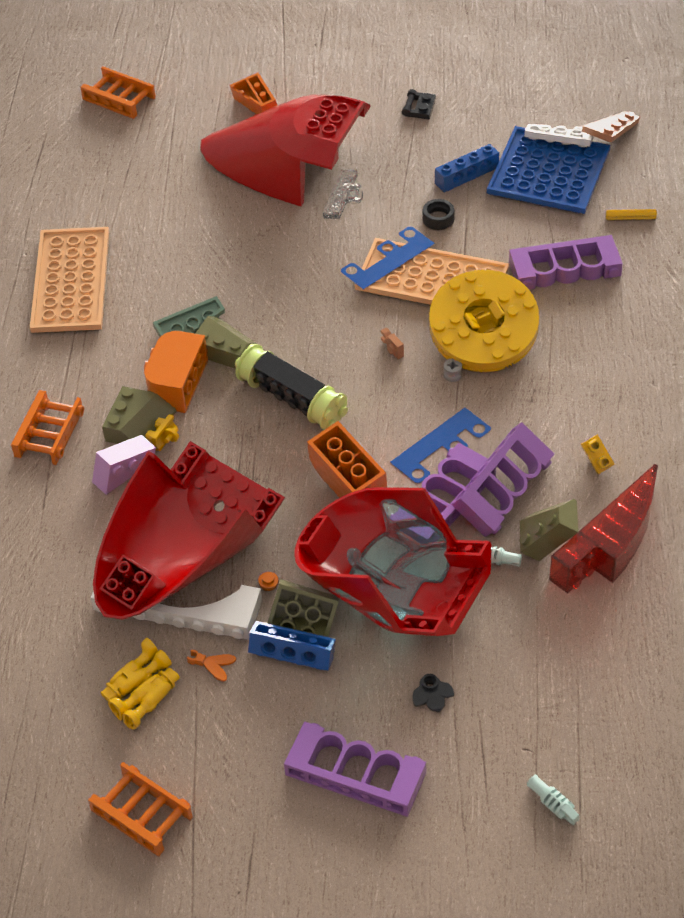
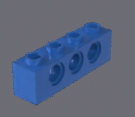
M488 144L435 168V184L445 193L496 169L499 163L500 152L491 144Z
M255 621L249 634L248 653L329 671L334 660L336 639Z

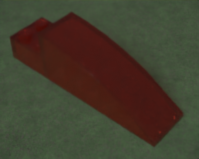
M654 464L551 556L549 580L568 594L573 588H578L585 577H590L594 571L612 583L620 576L634 557L648 527L658 465Z

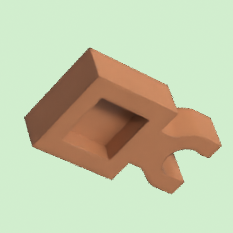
M387 327L382 329L381 334L383 336L381 340L387 344L388 352L397 359L404 357V344L394 333L391 334Z

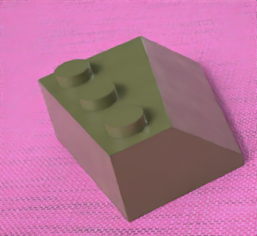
M207 316L195 333L205 335L208 360L235 369V361L241 357L250 344H257L215 316Z
M122 386L102 426L105 442L119 444L140 435L145 437L148 430H156L155 422L159 417L165 419L169 414L174 415L177 411L154 392Z
M568 500L534 512L519 521L520 552L540 561L578 533L577 500Z
M280 579L267 624L328 637L339 598L333 594Z

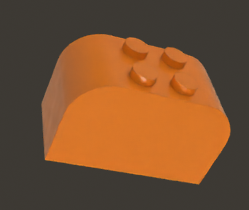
M183 331L167 332L158 339L155 347L151 349L149 360L145 362L144 374L147 391L158 394L173 406L177 412L186 413L208 363L205 335Z
M339 421L307 441L309 458L312 465L339 498L361 489L387 487L386 472Z

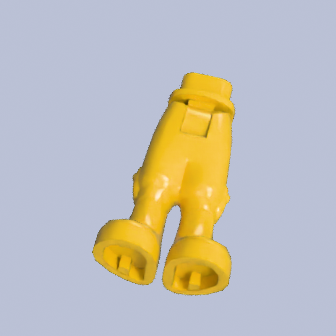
M145 638L141 642L142 653L139 657L129 661L117 671L110 681L106 683V688L100 692L101 695L108 702L115 697L122 699V696L134 691L153 674L170 667L172 662L167 654L162 650L158 651L155 644L149 638ZM150 661H152L147 667L142 668V667L145 666L147 663H149Z
M170 667L164 672L159 671L158 674L151 676L137 687L128 699L122 701L116 697L112 698L108 702L109 708L118 720L124 721L128 728L136 729L140 725L142 717L154 710L157 704L175 687V682L180 679V676Z

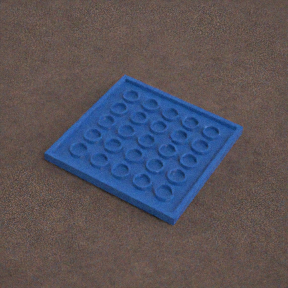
M515 126L489 182L487 194L585 214L610 152L611 145L592 141L590 147H579L576 144L565 145L556 141L547 142L544 139L532 140L529 137H524L526 128Z

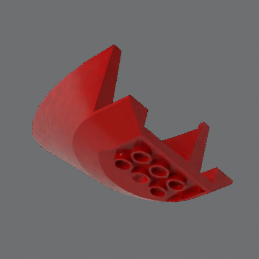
M337 95L302 96L209 134L201 139L200 151L209 164L232 180L270 197L301 207L304 203L305 163L332 170L338 161V148L358 116L365 117L370 109V104L365 101Z
M191 441L171 470L154 453L148 450L117 503L100 545L93 577L94 599L97 607L104 617L120 620L144 613L252 544L264 531L285 497L269 487L268 489L264 488L210 456L205 449ZM223 502L225 504L224 509L216 511V505Z

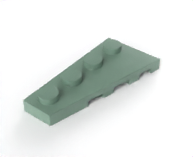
M215 296L154 321L153 327L159 337L171 331L195 334L207 316L220 317L225 313V308L218 297Z

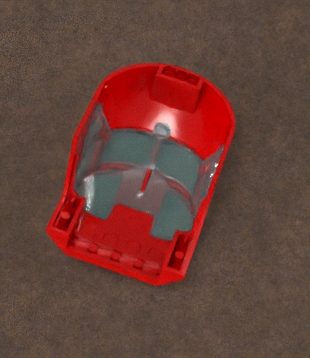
M375 487L361 489L342 496L318 512L301 532L295 546L294 557L298 567L311 579L383 629L401 634L444 636L456 633L491 574L492 544L490 541L457 540L426 488Z

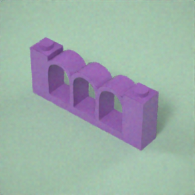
M612 235L509 250V265L513 277L521 281L529 290L535 289L536 286H551L556 280L560 283L570 284L576 282L579 277L586 280H596L602 276L605 279L619 277L622 274L623 263ZM595 255L598 264H585L581 257ZM572 258L574 267L570 269L562 268L556 260ZM548 262L550 271H537L532 264Z
M522 422L519 423L507 434L451 505L484 537L491 533L493 535L496 534L502 527L500 524L505 519L503 516L511 511L513 500L525 493L528 481L539 475L541 469L545 470L552 463L550 459L554 456V453ZM509 449L525 462L528 467V474L520 470L505 455ZM496 466L513 482L514 492L507 489L491 473ZM481 484L499 500L500 510L495 509L477 492Z
M460 443L451 448L446 455L447 458L439 463L438 474L429 475L422 482V488H426L449 527L461 514L451 505L453 501L449 504L429 491L441 489L457 498L465 486L447 477L445 474L456 472L471 480L488 459ZM496 467L491 472L494 476H496ZM481 484L477 492L480 494L485 486ZM400 505L390 513L392 520L416 516ZM415 525L401 529V531L420 543L436 541L442 536L431 525Z
M304 721L286 758L284 769L286 776L408 817L426 775V762L418 757L405 755L403 760L398 753L390 750L379 751L375 754L374 748L365 741H353L347 744L341 734L333 731L325 732L324 728L320 725ZM329 746L337 747L341 750L332 772L313 766L319 752ZM354 756H364L370 761L361 782L341 775L348 760ZM384 765L393 766L398 770L390 791L370 785L376 770Z

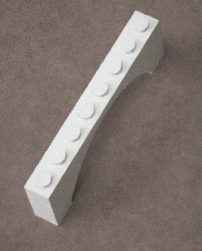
M241 585L240 589L230 596L212 604L199 607L180 608L159 603L144 613L133 616V618L249 640L250 631L262 603L261 588ZM93 591L91 596L93 610L101 612L95 603Z

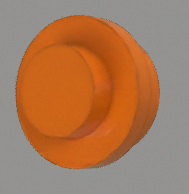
M264 572L259 576L258 582L263 590L272 591L278 585L279 580L275 573Z

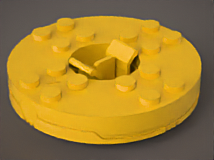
M473 270L459 274L447 281L438 290L430 306L429 329L432 341L435 343L434 345L444 358L461 362L462 368L466 370L493 372L505 369V367L508 368L509 365L512 366V363L516 364L528 354L538 334L539 309L533 294L521 281L500 271Z

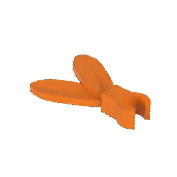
M190 650L191 656H196L195 658L187 657L189 664L204 665L220 681L227 680L226 672L220 666L231 665L236 661V657L230 654L206 657V655L198 653L196 650Z

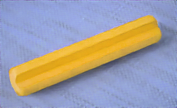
M656 209L606 210V220L656 219L657 217Z

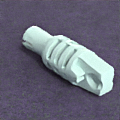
M497 546L491 547V564L502 565L503 563L520 567L522 554L507 552L502 547L499 549Z
M533 775L528 780L527 786L540 796L541 803L559 819L562 820L564 818L572 825L579 821V814L573 809L575 805L555 787L547 786L537 775Z

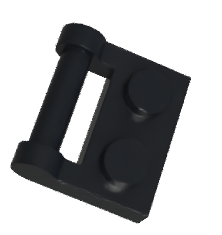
M410 89L407 93L406 104L402 108V115L430 120L436 101V94L421 93ZM413 100H418L415 110L411 109Z

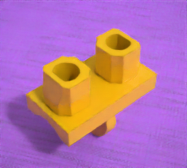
M169 414L165 419L159 417L155 422L157 430H148L145 434L146 439L156 447V451L160 452L166 443L170 441L177 442L179 439V434L177 433L179 429L173 422V415Z
M598 434L580 444L597 474L615 465Z

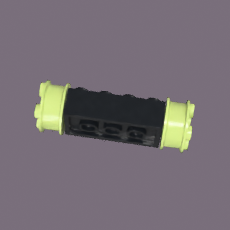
M250 344L241 357L235 361L237 379L247 381L248 385L252 388L260 387L264 392L272 393L280 401L284 400L291 408H297L307 416L309 422L320 424L323 430L340 421L348 412L347 396L345 394L336 393L333 387L325 386L324 383L275 356L273 352L264 351L259 344Z

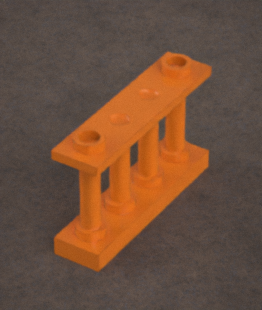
M104 66L101 67L102 78L93 87L87 84H83L80 87L83 100L132 119L137 116L136 105L145 96L151 99L156 98L154 85ZM107 82L113 84L106 91L100 90V88ZM119 87L125 88L119 96L113 95ZM132 92L138 93L132 101L125 99Z
M39 390L11 443L14 457L22 458L24 452L30 450L50 454L52 464L57 465L59 459L63 457L64 449L79 418L84 414L81 398L77 397L74 405L71 406L51 402L47 397L46 391ZM48 409L69 413L67 419L43 414ZM41 422L63 426L60 433L36 429ZM34 436L56 440L53 447L29 443Z
M122 762L120 767L123 777L105 797L100 798L93 794L88 799L91 811L159 857L164 851L162 837L181 815L188 820L193 818L191 805L185 799H178L142 775L135 766H129ZM130 781L140 787L122 808L116 809L112 806V801ZM147 792L157 798L138 820L134 821L129 818L128 814ZM164 804L173 809V812L156 831L150 832L145 828V825Z

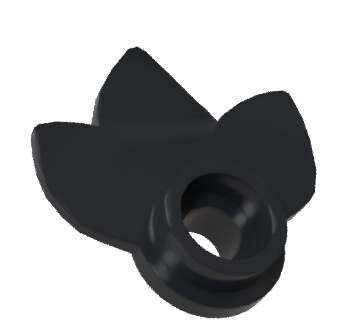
M426 674L421 678L419 687L413 691V704L416 707L426 704L430 710L440 712L444 708L445 698L453 697L454 690L449 683L440 681L436 675Z

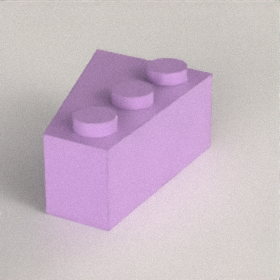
M140 435L96 452L92 483L107 495L130 479L148 450L155 454L156 447Z

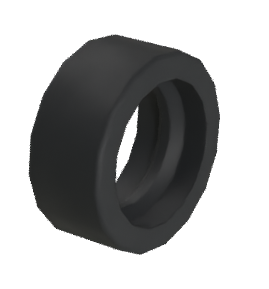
M433 199L423 206L422 220L428 228L444 230L454 223L455 209L449 201ZM439 211L444 212L448 215L444 217H433L429 214Z

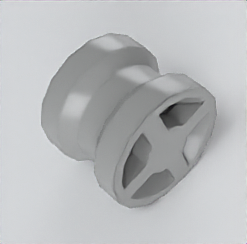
M454 359L446 360L444 362V378L450 382L460 380L462 377V363Z

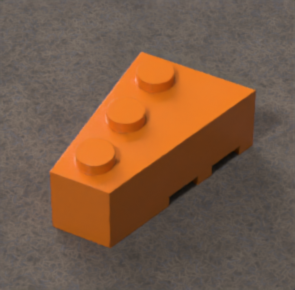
M259 72L230 85L234 99L255 114L277 106L276 99Z

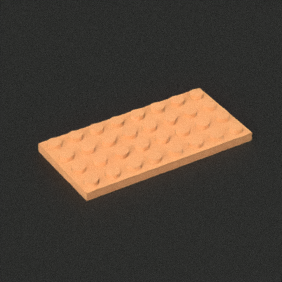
M109 227L40 231L30 320L31 333L102 329Z
M375 238L363 264V270L368 269L386 257L377 249V246L387 240ZM392 241L400 248L405 245V243ZM385 244L382 246V249L388 252L393 249V246ZM427 248L365 289H362L355 283V290L431 305L438 290L453 277L473 270H495L507 274L509 263Z

